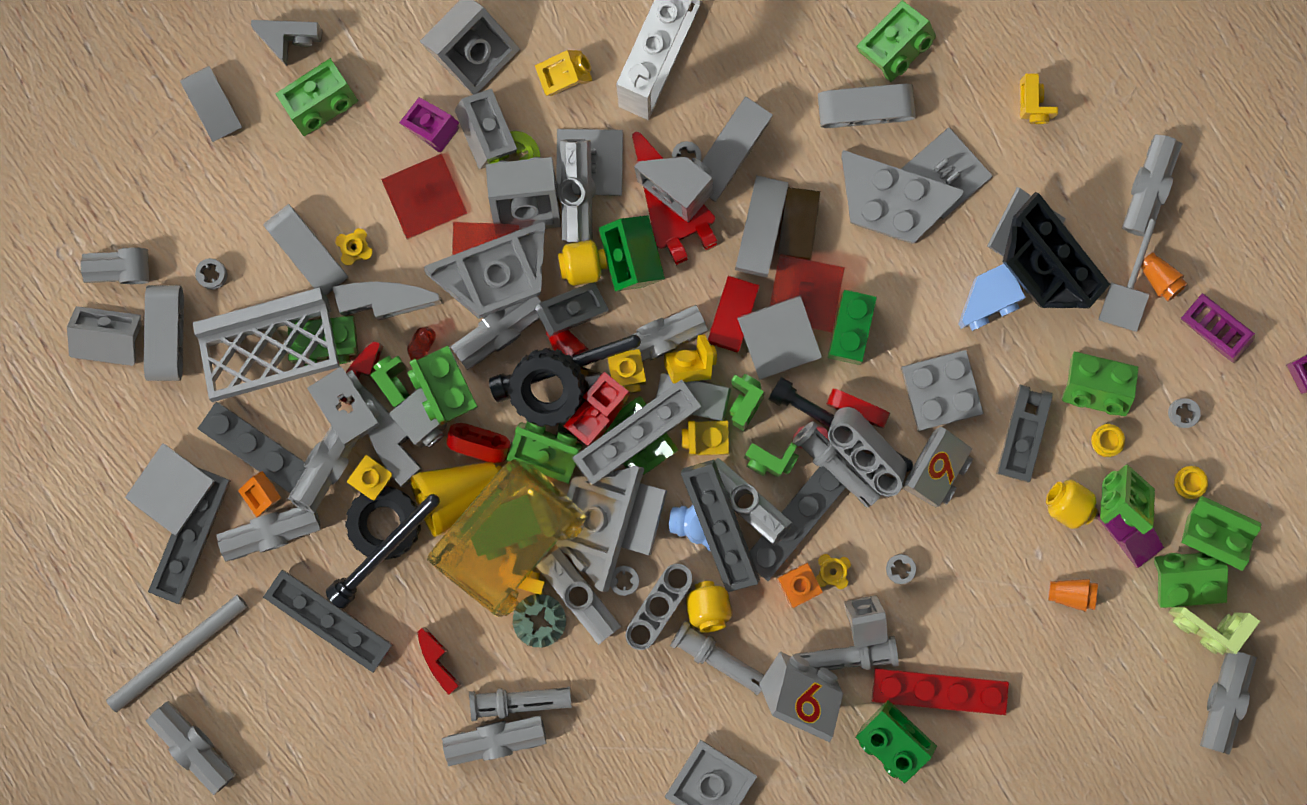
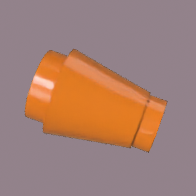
M1154 252L1143 259L1141 269L1159 298L1164 297L1169 302L1188 285L1183 279L1185 275Z
M1090 579L1051 581L1048 601H1054L1055 603L1084 612L1087 609L1095 610L1098 583H1092Z

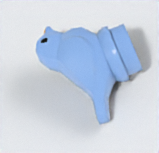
M692 505L690 508L686 506L673 507L669 519L670 533L677 534L679 537L687 536L692 543L702 544L708 551H711L694 506Z

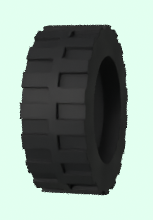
M544 348L539 351L537 349L532 351L530 355L526 354L517 364L509 379L508 395L510 394L512 406L516 408V412L520 416L522 415L526 418V421L537 423L538 426H555L559 422L567 421L569 416L576 412L585 393V377L581 373V367L573 361V357L569 354L565 355L558 349L556 351L550 350V348ZM541 372L555 374L563 385L561 397L554 402L538 400L531 391L532 378Z
M385 486L376 500H371L360 493L361 495L352 501V505L346 514L348 516L347 521H345V528H347V536L352 541L356 550H359L368 557L384 541L372 536L367 527L368 517L374 509L378 507L393 509L398 514L401 524L417 508L415 502L406 493ZM419 524L384 560L398 558L402 554L407 553L418 540L421 525Z

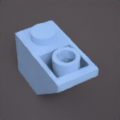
M1005 264L978 275L974 279L958 323L961 329L970 326L972 331L990 323L988 317L997 312H1000L1003 317L1020 309L1018 302H1021L1025 296L1017 279Z

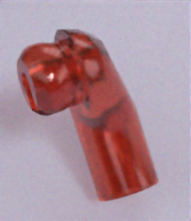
M422 327L415 331L407 347V353L411 361L427 356L436 339V333L431 327Z

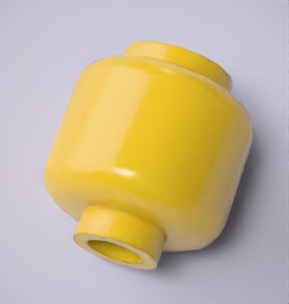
M592 240L565 244L562 253H558L562 280L567 279L568 283L572 286L598 282L601 278V270L607 269L604 249L598 250L596 243Z
M1075 480L1057 482L1047 494L1046 504L1048 505L1049 515L1070 529H1077L1084 524L1088 525L1096 517V495Z
M703 581L695 584V590L688 593L686 597L689 621L691 625L699 628L700 632L710 633L726 628V623L732 617L729 594L724 587L715 586L714 581Z

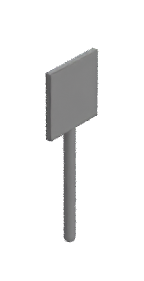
M1150 219L1127 287L1111 282L1098 319L1099 321L1137 332L1150 294L1133 288L1156 224L1155 219Z

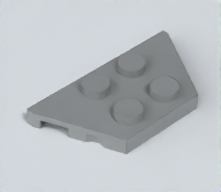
M845 150L841 154L850 223L910 244H914L962 197L964 192L962 189Z
M544 221L428 264L424 267L426 275L478 319L539 296L541 293L545 223Z
M631 466L627 469L612 471L593 486L585 476L572 478L554 543L563 553L571 557L573 564L580 571L585 572L595 582L594 586L600 591H609L644 472L643 467Z

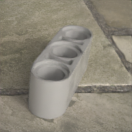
M912 84L838 89L818 93L821 128L896 123L916 118Z
M290 204L286 205L263 224L314 289L320 287L324 294L327 295L333 290V287L339 286L348 278V275Z
M148 285L146 287L144 319V375L146 381H181L184 294L181 285Z
M850 407L839 409L834 415L828 432V439L831 444L877 493L886 497L897 495L901 491L907 472V465L903 458L860 412ZM840 426H846L850 428L851 431L844 430ZM862 450H869L873 454H867ZM885 473L892 474V475L895 476V477H894V478L888 477V476L885 475Z
M673 564L667 567L626 630V640L632 648L636 650L649 648L692 584L691 571L685 565ZM674 569H681L687 575V582L681 588H673L668 583V574ZM655 597H663L668 601L669 609L663 616H655L649 609V604ZM644 625L649 629L650 639L647 643L637 644L632 640L631 631L635 626Z

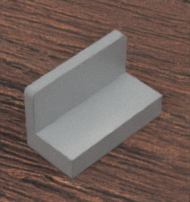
M492 89L461 99L455 108V113L479 169L485 168L486 164H489L490 161L512 154L517 150Z
M76 306L67 325L69 356L78 359L133 366L136 361L135 340L142 326L141 315Z

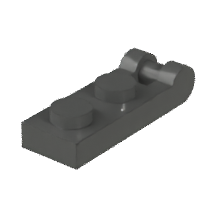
M1019 385L996 474L1027 483L1031 481L1053 393L1043 390L1041 393L1031 391L1028 386ZM1027 403L1037 406L1036 415L1024 412Z

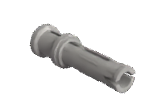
M814 421L804 426L795 436L793 443L797 447L801 446L814 458L813 463L816 466H824L866 508H869L870 505L872 506L880 498L881 495L869 485L831 442L817 430V424Z
M684 621L673 638L670 647L681 648L692 655L694 661L698 664H703L705 661L756 695L762 691L759 685L751 681L755 679L761 682L764 677L762 673L715 645L716 641L712 636L705 637L690 627L689 622Z
M889 636L885 643L861 648L850 646L809 653H795L804 658L810 666L818 670L821 667L828 670H837L859 666L862 669L870 670L872 666L891 663L893 666H899L895 636Z
M570 686L567 688L507 693L503 688L497 689V692L483 694L469 691L472 722L477 721L480 717L499 716L500 719H505V717H508V713L572 708Z

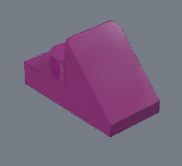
M418 97L399 123L434 150L442 152L458 131V124L460 122L447 112Z
M1101 512L1096 515L1136 568L1142 566L1164 548L1154 527L1143 535L1134 526L1127 525L1120 514L1106 524L1100 520Z

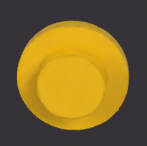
M1104 424L1094 430L1091 444L1094 451L1100 456L1113 457L1123 450L1125 436L1119 427L1113 424Z
M1186 466L1176 473L1174 487L1183 498L1196 499L1206 492L1208 478L1199 467Z

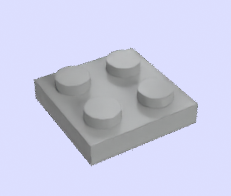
M966 350L901 367L918 431L983 414Z
M700 739L667 791L665 798L676 805H740L757 775Z

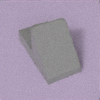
M251 20L253 30L285 66L288 65L289 41H293L292 44L295 46L310 47L312 42H321L322 29L318 22Z
M877 595L844 602L856 648L887 642L886 614Z

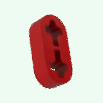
M832 388L826 402L828 406L836 410L843 407L854 408L871 425L882 429L885 428L890 416V412Z
M455 423L449 428L446 444L451 450L491 463H502L507 459L510 440L506 436L466 423Z

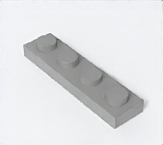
M680 380L572 459L593 486L702 406L683 380Z

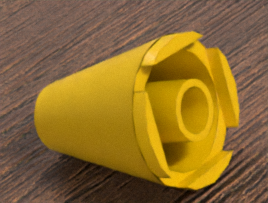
M491 462L419 472L410 478L417 505L421 504L430 494H436L440 499L439 505L424 519L434 537L443 535L504 492L503 485L507 484L502 467L500 465L495 467Z

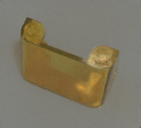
M516 459L511 460L499 470L429 553L427 560L439 572L496 617L507 616L519 604L517 600L519 592L516 590L558 540L563 541L567 538L573 540L583 530L584 525L582 523L588 516L532 464Z

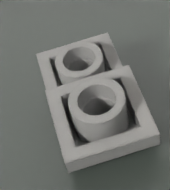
M210 66L180 80L212 142L242 128Z
M661 373L656 398L676 384L672 383L668 373ZM705 381L684 382L702 406L693 415L724 421L731 388Z

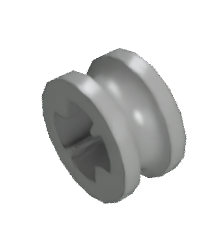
M681 142L673 149L672 158L681 157L680 151L687 149L688 153H695L696 159L701 161V151L693 142Z
M204 259L196 267V280L207 289H219L227 280V269L216 259ZM214 265L216 266L215 271L219 273V278L217 280L212 278V283H207L208 277L203 275L206 268L211 270L210 266Z
M1180 398L1170 405L1168 417L1175 426L1190 428L1199 421L1200 408L1195 401ZM1184 403L1188 405L1187 409L1193 412L1191 419L1186 418V423L1181 422V416L1176 415L1177 408H1183L1182 404Z
M898 554L891 557L887 562L886 573L894 583L906 584L914 578L916 565L909 556ZM900 559L903 564L909 563L911 571H906L909 575L901 579L899 574L893 575L891 567H896L893 563Z
M629 566L617 567L614 570L610 584L612 590L618 595L623 596L635 592L639 586L637 572ZM621 571L623 575H625V571L633 575L630 579L633 586L629 590H626V587L620 590L616 586L618 583L616 575Z

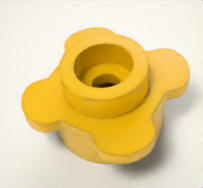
M357 228L354 233L348 235L339 234L336 237L335 244L340 247L343 264L350 266L354 261L371 258L373 251L368 247L365 230ZM352 244L357 245L355 250L351 249Z
M828 554L821 555L818 559L820 570L816 576L819 586L833 585L840 590L846 588L848 585L846 578L847 569L851 566L850 560L847 557L836 559L831 558ZM833 568L836 570L835 575L830 574V570Z

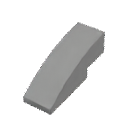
M746 96L702 161L712 171L710 176L713 179V194L709 198L714 202L723 193L773 117V114Z
M756 175L735 271L768 277L788 182Z
M360 282L333 287L339 313L343 316L373 309L375 318L382 320L443 304L438 293L400 283Z
M363 386L357 391L364 401L371 398L381 414L376 418L380 426L368 433L370 440L386 469L393 474L392 477L400 487L404 488L411 482L410 478L412 475L422 472L423 469L401 446L409 437L380 402Z

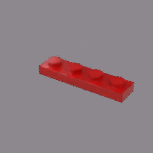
M874 668L871 702L885 703L889 700L892 704L1006 715L1009 682Z

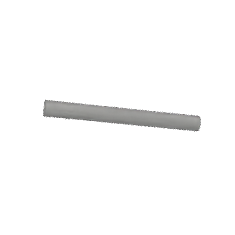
M238 594L106 699L108 705L117 713L248 607Z

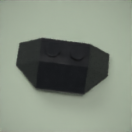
M1035 192L1013 216L1002 262L1038 307L1089 309L1111 284L1043 197Z

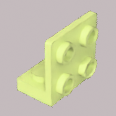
M1172 607L1168 612L1175 617L1172 622L1178 628L1188 634L1190 632L1195 635L1198 634L1202 637L1199 642L1201 645L1214 654L1218 652L1222 655L1224 653L1237 654L1260 623V620L1250 613L1234 612L1232 616L1227 614L1217 627L1219 632H1217L1185 607Z

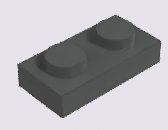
M595 282L543 301L535 307L550 337L601 317L609 311Z

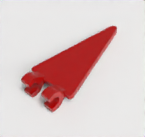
M636 131L632 134L637 161L663 159L640 132ZM643 187L656 246L658 249L667 247L676 266L688 260V255L680 240L696 232L705 251L718 246L717 239L710 228V225L715 222V216L704 204L692 219L687 222Z

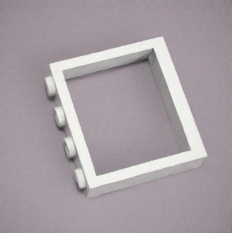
M654 0L616 83L618 106L649 120L702 4V0ZM691 3H693L695 5L692 11L690 12L688 11Z

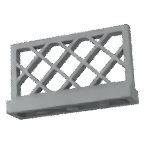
M320 287L193 322L194 334L199 340L208 397L211 402L340 367L329 314L331 312L330 302ZM321 316L323 324L316 335L303 329L310 318ZM286 325L293 330L284 344L271 338L278 327ZM255 334L261 339L252 353L239 347L246 336ZM299 334L312 340L302 355L290 349ZM268 342L279 348L270 364L258 358ZM223 343L229 346L220 362L211 358L209 346ZM318 344L328 349L329 360L315 363L309 357ZM236 351L248 357L238 373L226 366ZM286 353L299 359L292 370L283 372L277 368ZM254 362L267 368L260 379L251 381L245 377ZM223 370L235 377L228 388L216 389L215 381Z

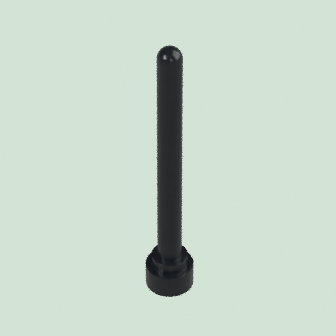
M631 335L571 357H573V361L576 364L578 363L580 367L635 349L640 346L641 339L637 335ZM550 372L538 373L532 378L531 384L556 375ZM502 373L489 378L491 393L498 403L511 399L510 394L508 395L510 374L505 375Z
M781 377L768 400L778 406L781 404L788 406L790 404L830 428L834 415L797 394V389L792 387L793 383ZM840 426L844 430L851 431V429L846 426ZM898 453L907 465V472L911 471L913 462Z
M430 494L347 578L336 579L326 589V595L330 602L339 608H346L355 599L356 587L439 505V497L436 494Z

